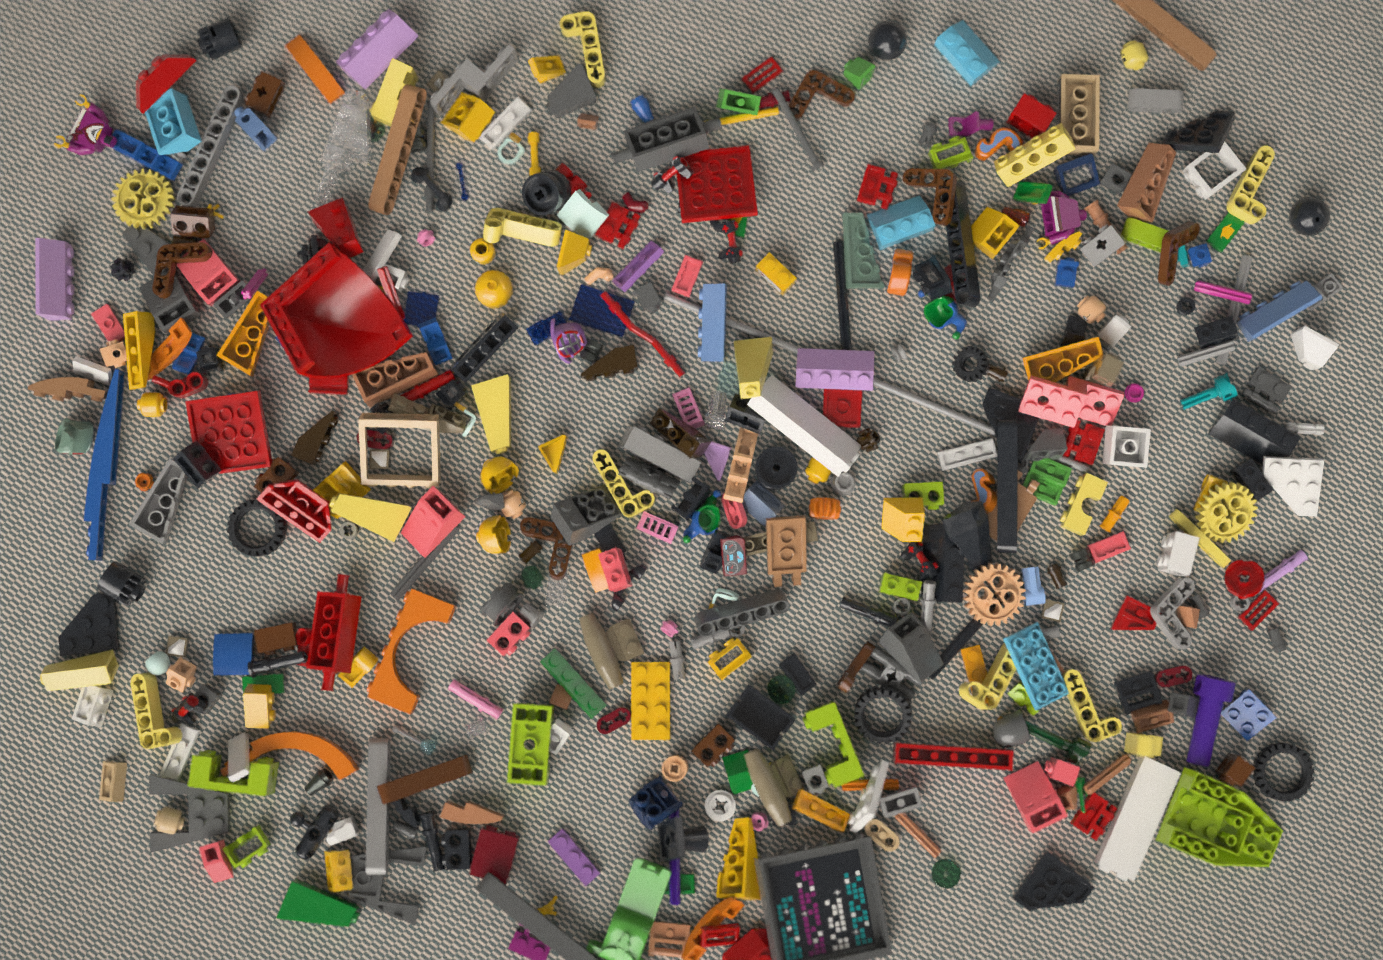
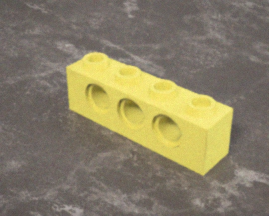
M1062 123L1052 126L1048 131L1033 137L1027 143L1017 146L1013 151L995 160L996 172L1006 186L1009 187L1075 150L1073 139Z

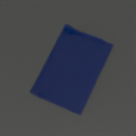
M581 284L569 320L623 337L626 326L616 314L609 310L608 304L600 296L604 291ZM608 293L615 302L617 301L622 306L621 309L630 318L635 301Z

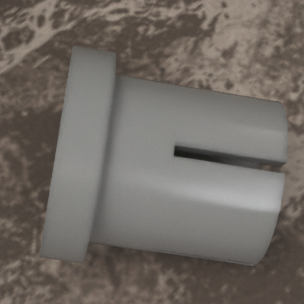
M526 603L518 615L529 622V626L534 628L544 616V612L542 610L538 611L529 603Z

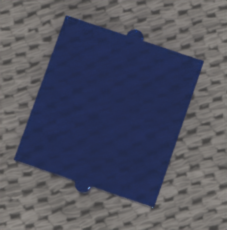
M408 291L404 318L406 325H413L419 328L418 324L435 318L439 295L426 294L424 291L422 293Z

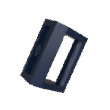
M1092 153L1058 165L1053 170L1060 191L1067 196L1100 185ZM1088 167L1092 180L1066 189L1063 175Z

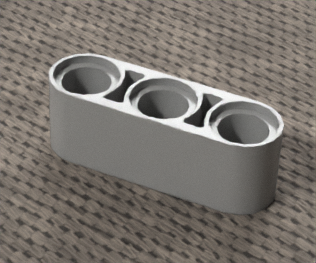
M1131 89L1128 91V110L1131 112L1181 113L1183 112L1184 92L1163 89Z

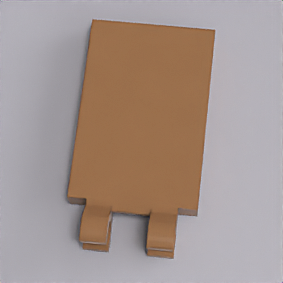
M1018 471V481L1023 475L1020 471ZM1034 479L1030 481L1027 488L1018 483L1017 531L1037 499L1033 493L1040 483ZM996 505L987 516L990 537L997 541Z
M805 515L766 518L767 573L772 575L774 587H782V574H791L793 586L801 585V573L807 572Z

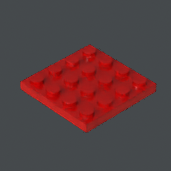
M750 145L703 150L683 157L693 170V175L687 179L679 172L676 173L682 223L758 216Z
M260 390L185 401L192 443L198 441L206 449V452L217 462L222 470L219 474L271 467L273 462Z

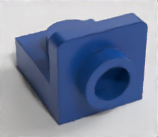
M1207 243L1188 249L1193 267L1198 266L1201 268L1212 262Z
M1063 258V260H1060L1057 263L1054 285L1074 288L1079 262L1074 261L1075 259Z

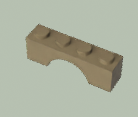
M1105 354L1088 365L1082 380L1103 386L1104 384L1111 386L1115 383L1124 362L1120 361V357L1115 354Z

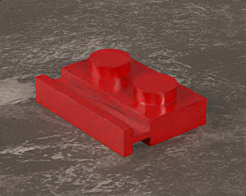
M349 375L331 379L309 378L308 393L348 395Z

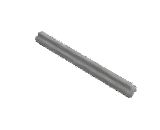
M1242 256L1234 287L1235 290L1244 292L1252 256ZM1231 300L1227 317L1233 316L1236 325L1241 303ZM1229 352L1218 355L1216 363L1226 365Z

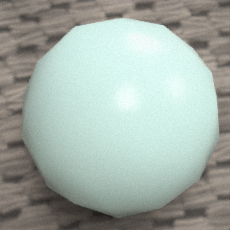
M157 651L145 661V667L153 675L164 674L170 667V658L166 653Z

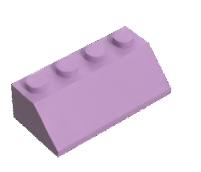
M388 9L380 15L373 25L366 29V32L360 38L353 42V45L347 51L340 55L336 63L351 79L366 90L390 65L391 59H396L418 35L397 14Z
M35 238L36 314L47 320H72V314H74V305L72 303V296L74 295V286L72 284V277L74 276V268L72 266L74 249L72 245L65 241Z
M798 348L796 388L873 391L874 351Z

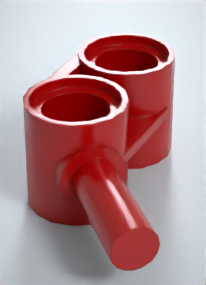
M561 163L555 169L564 174L568 179L571 187V196L580 189L588 199L591 198L592 194L585 190L588 187L587 184L577 175L573 176L574 173L564 163Z
M192 372L180 380L168 381L156 375L152 378L153 383L168 388L171 395L180 399L204 391L208 386V379L197 372ZM200 377V384L194 386V380ZM182 385V392L177 394L176 388Z

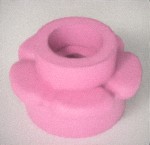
M427 229L420 231L417 242L423 247L431 245L435 241L434 232Z
M673 621L662 622L663 625L660 629L669 637L678 634V626Z
M762 812L752 814L754 830L763 831L764 828L768 827L769 822L766 814Z

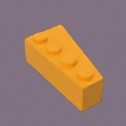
M256 291L216 355L251 377L254 375L270 325L260 306L268 297L259 291Z
M1096 337L1022 359L1028 381L1030 376H1035L1056 383L1104 356L1100 339Z

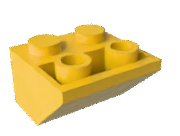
M986 207L971 226L973 245L993 260L1020 226L1004 213Z

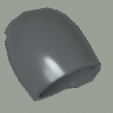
M1022 709L1004 717L1000 716L997 722H995L993 738L1000 746L1015 747L1030 740Z

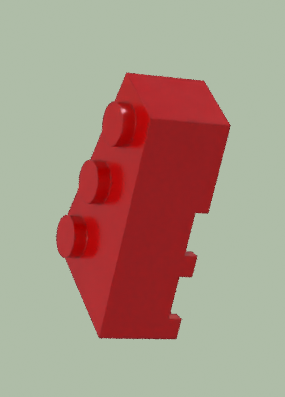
M343 197L307 211L315 226L321 230L335 247L349 258L363 253L350 210Z

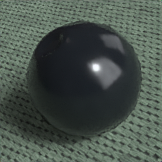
M888 20L880 22L869 33L868 46L878 59L885 61L896 59L906 48L907 36L905 30L896 22Z
M1303 197L1292 206L1289 212V221L1292 228L1298 234L1304 236L1317 235L1328 226L1330 210L1327 204L1320 198Z

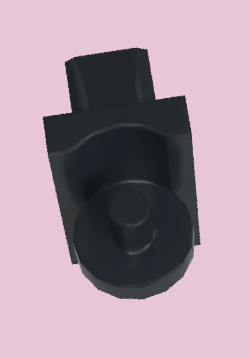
M311 235L309 250L307 244H302V251L297 252V257L303 258V264L307 263L308 257L311 259L328 244L327 240L317 238V235Z

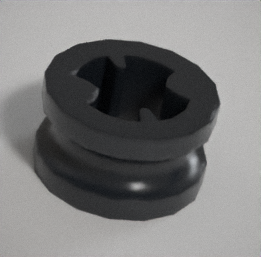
M1188 297L1182 298L1177 302L1176 310L1180 315L1187 316L1195 310V302ZM1187 302L1189 304L1188 307L1190 308V310L1187 309L1184 311L1182 309L1183 306H1181V304H1185Z

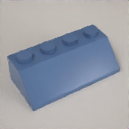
M1299 280L1289 286L1291 290L1287 293L1281 291L1272 296L1274 298L1272 302L1267 303L1264 301L1256 306L1257 310L1250 313L1247 311L1239 316L1240 321L1236 324L1249 342L1323 299V297L1308 281L1301 283Z
M703 284V288L699 289V300H703V307L699 308V319H702V327L698 328V338H702V346H698V357H701V361L725 362L727 285Z

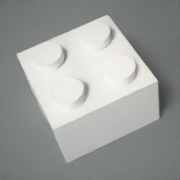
M1106 426L1102 464L1147 468L1151 429Z
M1177 531L1167 533L1161 543V547H1163L1162 555L1160 554L1157 559L1158 571L1180 577L1189 576L1199 537Z

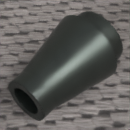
M326 768L318 770L304 787L305 791L312 796L316 792L330 786L334 780L333 775Z

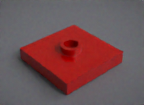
M824 389L823 415L837 427L861 428L862 390Z

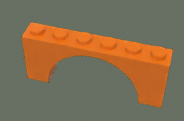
M411 589L410 592L407 591L403 602L406 603L403 610L400 609L397 614V625L392 627L389 633L391 640L383 648L381 656L384 657L381 664H377L374 670V674H376L375 679L370 681L366 691L369 692L368 698L408 714L414 713L420 695L411 691L398 674L395 660L398 644L406 632L420 623L439 621L450 624L457 607L416 589Z

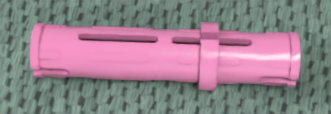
M455 679L448 687L449 691L476 706L480 712L484 711L496 720L503 712V709L490 702L489 698L480 696Z

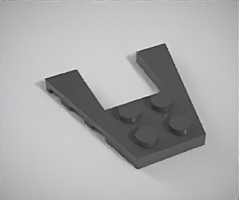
M156 774L149 775V795L188 794L189 831H176L175 834L160 831L151 832L150 853L230 831L229 792L188 787V782L184 783L172 778L156 776Z
M427 846L389 850V862L424 867ZM366 853L350 855L353 888L341 891V896L415 926L419 905L381 900L384 875L366 874Z

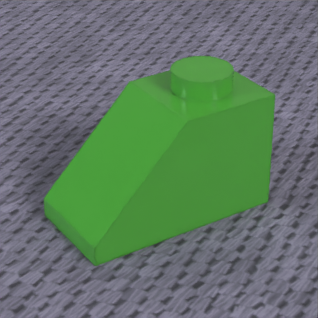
M857 57L854 61L851 59L845 64L843 76L860 90L872 79L876 66Z
M719 89L716 108L757 116L761 97Z

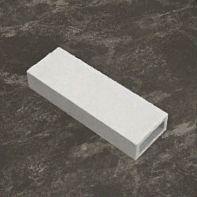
M773 375L764 383L761 396L752 397L747 404L836 476H839L842 471L846 473L853 465L852 463L860 456L858 451L861 445Z
M1139 757L1117 807L1118 809L1114 814L1115 817L1110 823L1094 860L1095 863L1099 864L1098 869L1107 873L1112 870L1117 873L1116 877L1126 882L1128 878L1133 881L1135 880L1181 772L1148 757Z

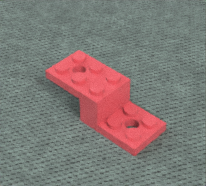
M1030 376L1018 412L1073 428L1078 418L1105 426H1112L1124 398V391L1068 376L1065 385ZM1040 396H1046L1048 397V401L1040 402L1038 398ZM1097 401L1104 402V406L1096 407L1094 403Z

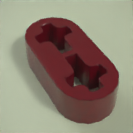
M367 430L368 437L374 438L373 441H367V448L391 449L394 439L390 434L385 433L382 435L379 431ZM358 433L356 438H357L358 444L360 445V442H359V433ZM384 436H386V439L389 440V444L386 443L385 446H383L382 443L377 442V439H384Z
M1182 665L1160 670L1155 674L1154 678L1158 686L1171 687L1189 682L1192 679L1193 673L1188 666ZM1181 669L1187 671V675L1184 676L1185 679L1176 677L1175 674L1181 673ZM1163 673L1164 676L1171 675V679H1167L1166 684L1159 679Z
M625 707L618 708L598 720L597 730L601 734H609L627 724L631 719V713ZM619 711L628 714L624 722L622 719L615 721L614 718L619 716ZM602 720H605V722L613 721V724L608 726V731L605 728H600Z

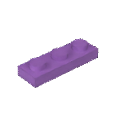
M650 241L612 282L623 292H626L664 253L663 249Z
M563 828L548 840L552 848L585 886L601 873Z

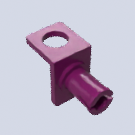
M977 111L968 117H949V135L969 137L979 130L991 131L993 129V120L979 119V112ZM956 121L962 125L960 132L956 131L953 127Z

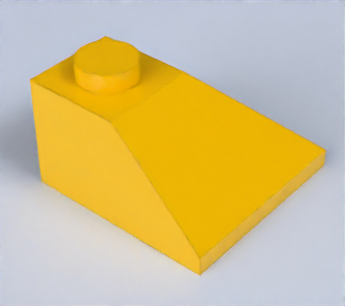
M565 230L556 266L560 275H564L584 263L587 256L591 255L592 245H590L588 238Z

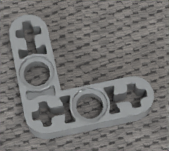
M1189 577L1178 578L1155 601L1150 609L1153 619L1176 649H1188L1192 642L1190 634L1174 613L1195 589V583ZM1172 593L1176 597L1173 604L1170 602V595ZM1170 621L1174 623V628L1172 631H1170L1168 628V623Z

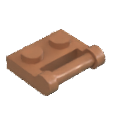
M654 921L650 931L648 956L679 957L681 960H684L682 953L689 938L690 924ZM655 942L682 945V950L655 947Z

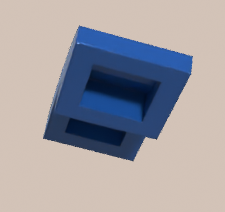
M192 333L187 346L172 364L173 370L187 375L193 372L198 361L196 352L201 351L200 348L204 346L205 337Z

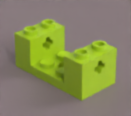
M830 701L805 711V716L802 717L805 727L807 729L810 728L812 732L832 724L834 725L831 727L834 737L836 739L839 738L841 742L838 745L841 755L847 757L825 766L827 771L824 772V775L829 785L832 784L834 787H838L863 777V771L835 702Z
M513 704L507 783L545 786L549 783L550 734L555 705ZM527 739L534 740L535 748L533 750L525 748L524 743Z
M214 750L199 751V754L192 755L188 787L268 796L275 793L279 762L273 761L274 758H257V761L250 763L249 778H240L232 782L228 776L224 777L221 775L219 777L222 755L216 754Z

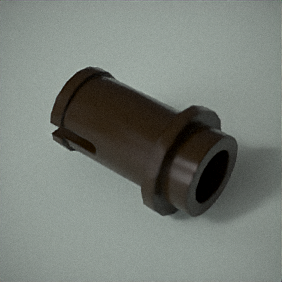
M174 235L172 244L197 243V240L193 239L194 237L186 238Z
M988 364L990 368L986 370L987 375L997 379L998 382H1004L1008 371L1005 370L1006 368L1001 369Z
M536 540L534 542L531 541L530 545L518 556L527 564L537 553H541L543 547Z
M1057 563L1047 567V574H1050L1055 588L1059 589L1068 583L1060 570L1061 566H1058Z

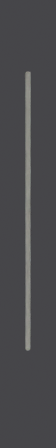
M667 292L663 298L698 314L699 308H702ZM726 317V325L756 338L772 337V344L797 354L798 348H801ZM873 377V386L995 435L991 426ZM1030 442L1027 449H1030L1034 443ZM1066 456L1055 460L1084 473H1088L1090 466Z

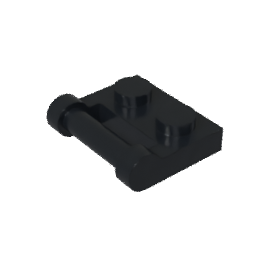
M1151 670L1113 682L1125 716L1131 714L1132 711L1155 704L1157 706L1162 704V698ZM1152 692V697L1128 704L1127 699Z

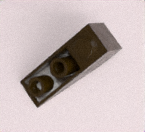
M634 345L614 348L580 374L581 378L586 379V381H594L599 376L612 378L616 377L617 373H623V375L634 374L635 370H638Z
M661 408L657 410L650 422L655 429L690 459L702 457L711 443L697 429Z
M335 411L329 412L300 436L291 456L314 466L320 463L324 456L322 452L324 446H327L331 440L330 432L338 423V413Z

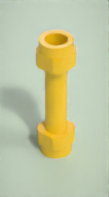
M538 132L528 133V144H530L531 151L530 176L541 172L538 160V144L540 143Z

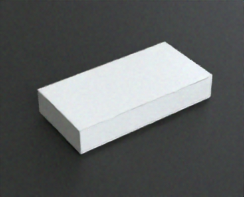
M75 356L73 359L75 374L108 386L111 384V368Z

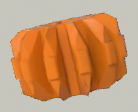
M816 497L810 500V517L821 520H834L840 517L841 506L838 499Z

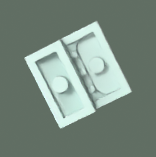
M579 189L574 192L557 216L574 232L590 239L609 214L597 201L592 203Z

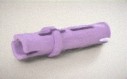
M1299 550L1288 559L1284 558L1281 564L1264 575L1265 584L1260 593L1287 573L1295 571L1294 568L1301 563L1307 561L1308 557L1306 554Z

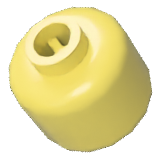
M1135 40L1126 43L1120 53L1124 66L1134 71L1142 69L1148 60V54L1143 43Z

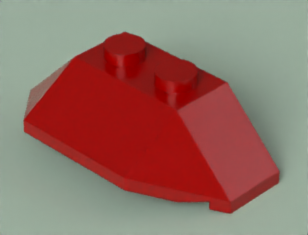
M162 54L155 57L151 62L152 65L147 70L141 71L137 76L136 108L144 114L196 60L190 54Z
M298 479L269 484L256 499L319 543L332 530L329 501Z
M752 928L723 953L722 960H772L767 929Z

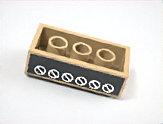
M1061 74L1057 81V125L1063 124L1072 137L1075 150L1066 155H1088L1092 153L1094 156L1099 151L1100 75Z

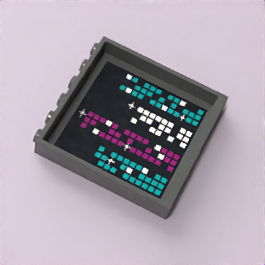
M864 833L853 834V838L850 839L838 837L834 838V842L827 843V840L818 841L816 846L809 847L808 844L797 846V850L790 851V848L778 850L777 854L771 855V852L759 854L760 857L754 858L772 960H870L893 955L870 836H864Z

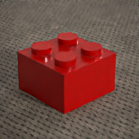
M1024 93L1006 123L1033 138L1047 130L1057 113L1054 112L1051 106L1038 102L1035 96Z

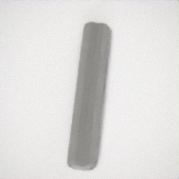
M1232 340L1180 355L1177 357V360L1182 367L1234 351L1235 345Z

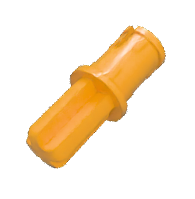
M1119 496L1111 510L1108 509L1109 513L1100 524V527L1110 533L1117 520L1122 518L1121 514L1130 501L1124 496Z

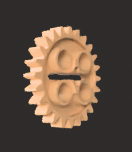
M988 563V569L981 565V571L974 569L976 575H969L971 582H965L969 587L963 590V592L967 593L963 600L968 601L965 607L971 608L968 613L974 615L973 619L977 621L980 619L982 624L987 622L989 626H992L993 623L1000 626L1001 621L1007 624L1008 617L1014 620L1013 613H1020L1017 607L1024 606L1020 603V600L1026 599L1024 596H1021V593L1025 592L1026 589L1020 588L1024 582L1017 581L1020 575L1014 574V569L1010 568L1008 570L1007 565L1001 567L999 563H996L995 567L993 564ZM998 576L999 583L994 586L993 579ZM984 581L987 582L989 588L985 586ZM983 588L984 595L979 598L978 591ZM990 589L996 591L995 596L1004 604V608H1002L997 599L993 598L994 595ZM1009 591L1010 598L1005 600L1004 595ZM995 603V610L990 613L989 607Z

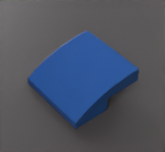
M253 633L214 634V676L250 675L248 672V662L254 661L255 658L253 655L255 637Z

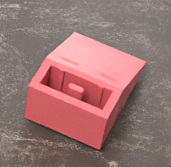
M203 238L200 242L207 244L212 249L211 258L205 262L177 263L176 266L203 300L213 307V304L236 286L240 280Z
M432 486L419 499L401 534L426 558L465 516L441 491Z
M1038 761L1003 777L1031 833H1035L1068 817L1057 793Z

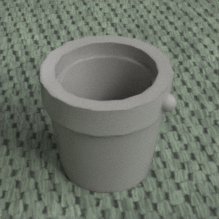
M844 471L839 476L834 475L831 479L832 491L839 496L852 495L851 493L854 491L856 484L853 475Z

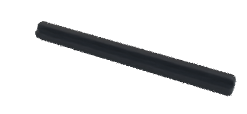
M836 241L833 243L841 350H852L844 244L842 241Z
M1005 593V595H1004V599H1005V600H1006V599L1008 598V596H1009L1007 593ZM994 595L993 598L997 599L999 603L1002 604V602ZM995 603L990 605V613L995 610ZM972 619L940 655L944 663L943 666L930 675L929 678L934 680L983 626L980 623V619L978 621Z

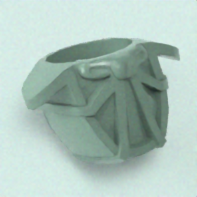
M64 418L60 422L57 431L55 450L66 455L86 454L90 450L93 441L94 429L92 422Z

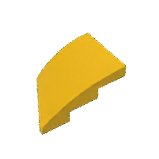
M346 461L313 489V491L328 500L329 503L334 495L337 496L338 493L364 497L371 490L369 486L361 485V477ZM330 511V516L336 519L341 517Z

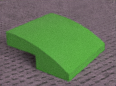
M1048 458L1032 461L1022 486L1027 488L1030 481L1034 479L1040 484L1033 495L1039 500L1056 506L1072 468Z

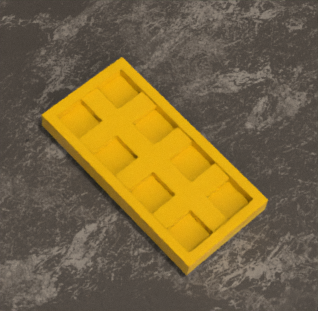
M631 662V740H670V662Z

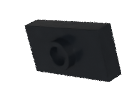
M795 653L779 664L801 696L817 685Z

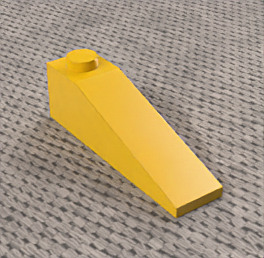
M135 311L123 314L129 390L145 388L147 386L155 336V323L152 313Z

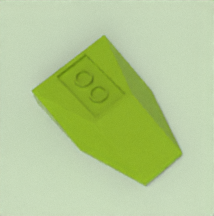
M1184 767L1155 840L1215 866L1269 867L1283 830L1244 792Z

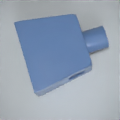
M239 107L235 110L234 115L236 116L235 121L263 151L277 140L274 134L250 108L244 109Z

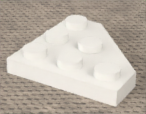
M1264 456L1262 474L1281 498L1298 516H1317L1324 460L1319 458Z
M882 760L878 765L873 766L870 780L860 794V801L855 812H852L849 817L848 823L851 824L849 831L857 833L875 816L889 762Z

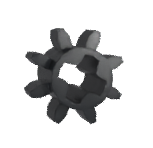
M119 257L114 260V264L110 265L111 275L118 279V281L122 279L128 281L132 278L131 275L135 274L134 264L127 258L121 260Z

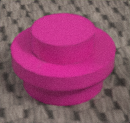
M1133 383L1126 387L1124 395L1129 402L1136 403L1142 400L1144 390L1139 384Z

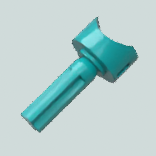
M1228 373L1213 378L1214 387L1207 388L1202 392L1180 400L1183 409L1185 410L1217 396L1223 402L1237 397V390L1230 383Z

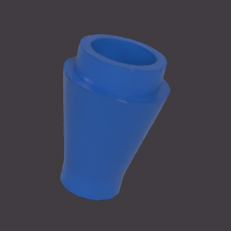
M640 95L630 102L631 108L644 123L655 119L648 99L644 95Z

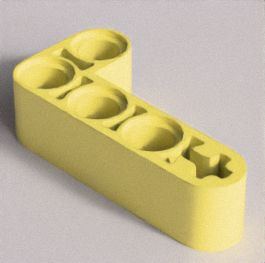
M580 12L563 16L560 20L562 34L566 37L581 35L589 82L594 88L602 87L605 84L606 78L594 15L591 12ZM585 20L592 21L588 26L583 25ZM567 23L573 24V27L570 29L564 28ZM588 38H594L595 42L592 44L586 43V40ZM591 56H597L598 60L596 62L589 61V58ZM594 70L598 71V80H595Z
M1262 146L1253 153L1246 165V170L1242 173L1226 204L1227 211L1248 224L1257 223L1267 212L1266 207L1253 199L1274 159L1275 153L1270 146ZM1244 185L1248 187L1249 191L1245 190ZM1235 201H1238L1241 207H1238ZM1252 210L1257 213V216L1253 215Z
M492 208L484 222L483 239L488 243H497L501 236L505 235L547 246H557L560 243L562 226L556 221L502 208Z
M600 449L593 454L595 466L625 517L633 518L654 505V494H651L648 490L641 491L632 496L621 475H618L619 471L607 451ZM598 456H607L605 458V462L607 465L611 463L612 466H608L603 471H601V468H604V466L600 461L597 462V460L599 459ZM608 471L616 472V478L614 480L610 481L606 479V473ZM623 487L626 490L623 497L615 495L617 488ZM646 494L652 497L651 503L647 505L641 502L642 496ZM627 504L635 506V511L632 514L625 513L624 508Z
M1005 643L1001 646L982 684L979 682H964L959 687L960 696L978 709L996 708L1016 671ZM1003 663H1004L1005 666H1006L1005 671H1003V669H1002ZM994 680L997 682L996 688L993 685ZM970 686L973 689L972 695L969 693ZM985 697L988 698L987 705L985 704Z
M1073 669L1065 670L1062 677L1069 692L1067 697L1084 738L1088 741L1099 742L1120 733L1122 724L1119 719L1105 717L1099 720L1080 672ZM1070 675L1075 676V678L1072 679L1073 682L1067 680V678H1069ZM1077 691H1080L1083 695L1082 700L1079 702L1074 698ZM1085 709L1090 712V717L1087 720L1082 718V712ZM1112 720L1115 723V728L1109 731L1107 724ZM1091 728H1096L1097 735L1094 738L1089 736Z
M150 672L135 674L131 678V689L141 746L145 749L179 743L182 739L180 728L164 727L156 676Z
M1126 732L1124 752L1153 758L1154 756H1161L1163 737Z

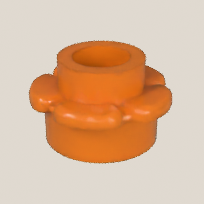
M140 473L135 479V485L141 491H148L154 484L153 476L149 473Z

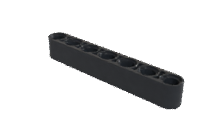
M957 181L952 220L946 225L955 299L958 304L973 308L980 303L981 296L966 188L963 183ZM948 193L942 194V202L944 203L949 199Z
M998 420L997 553H1017L1018 420Z

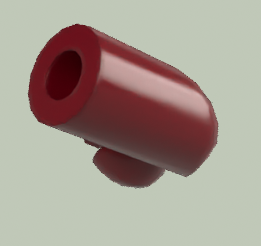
M629 192L621 197L631 212L643 213L649 208L647 201L634 200Z

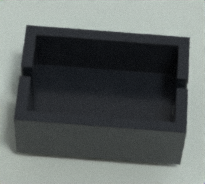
M748 684L738 697L741 701L739 703L735 701L726 713V717L774 751L783 738L780 732L787 733L796 719Z

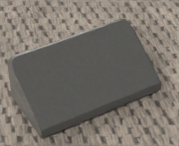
M502 493L483 495L474 500L475 504L492 512L505 508Z

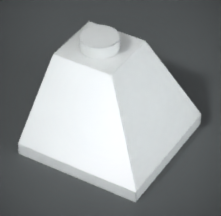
M1303 326L1291 334L1298 360L1304 363L1303 366L1310 370L1321 368L1339 346L1338 343L1307 326Z

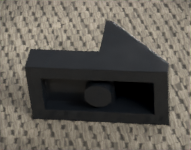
M1070 315L1059 348L1084 341V333L1088 323L1084 319Z

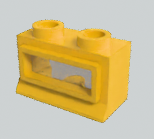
M731 638L723 644L726 648L721 652L716 650L708 656L710 658L708 661L709 665L721 680L752 657L738 638L736 640Z

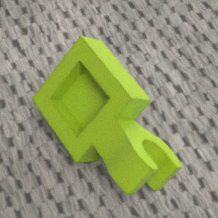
M1022 680L1008 691L1007 694L1020 707L1026 705L1031 715L1034 716L1039 712V710H1034Z

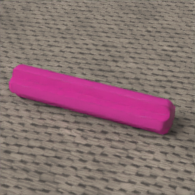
M265 268L262 270L258 269L241 291L244 299H251L267 278L268 273H266Z
M1199 280L1196 281L1194 290L1197 292L1244 304H1250L1252 299L1251 293Z

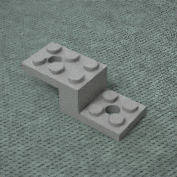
M510 44L506 48L503 47L498 52L496 60L494 62L491 61L486 66L485 72L468 59L460 62L455 69V73L452 76H448L443 82V87L439 91L436 90L431 96L430 103L435 113L441 117L465 89L473 96L484 101L519 61L515 49Z

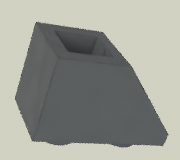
M1044 429L1024 456L1025 460L1039 461L1044 458H1051L1052 460L1061 458L1067 450L1063 429Z

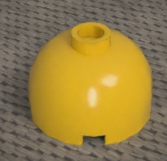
M488 270L477 278L475 294L479 302L491 309L505 306L512 297L513 285L509 277L503 272Z
M494 457L484 462L480 479L490 494H493V492L499 494L506 491L513 484L511 480L514 476L517 478L519 468L506 457Z
M501 515L491 516L480 524L476 533V539L486 552L501 554L509 551L511 541H507V535H511L506 518L501 517Z

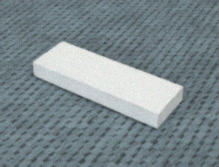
M517 96L482 132L479 138L490 149L494 150L532 109Z
M389 229L385 232L363 269L374 282L379 276L377 269L386 264L402 237Z
M993 438L937 452L942 471L998 457Z
M181 723L179 727L182 731V739L179 743L171 746L159 775L160 777H168L176 781L181 779L201 731L184 723Z
M246 732L228 740V778L232 782L249 774V736Z

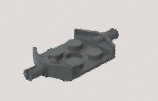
M1027 226L1020 238L1012 240L1008 245L995 271L991 275L992 287L987 297L988 300L994 302L997 294L1008 281V278L1005 277L1011 267L1008 263H1012L1018 253H1022L1025 246L1028 245L1029 238L1035 230L1033 227Z

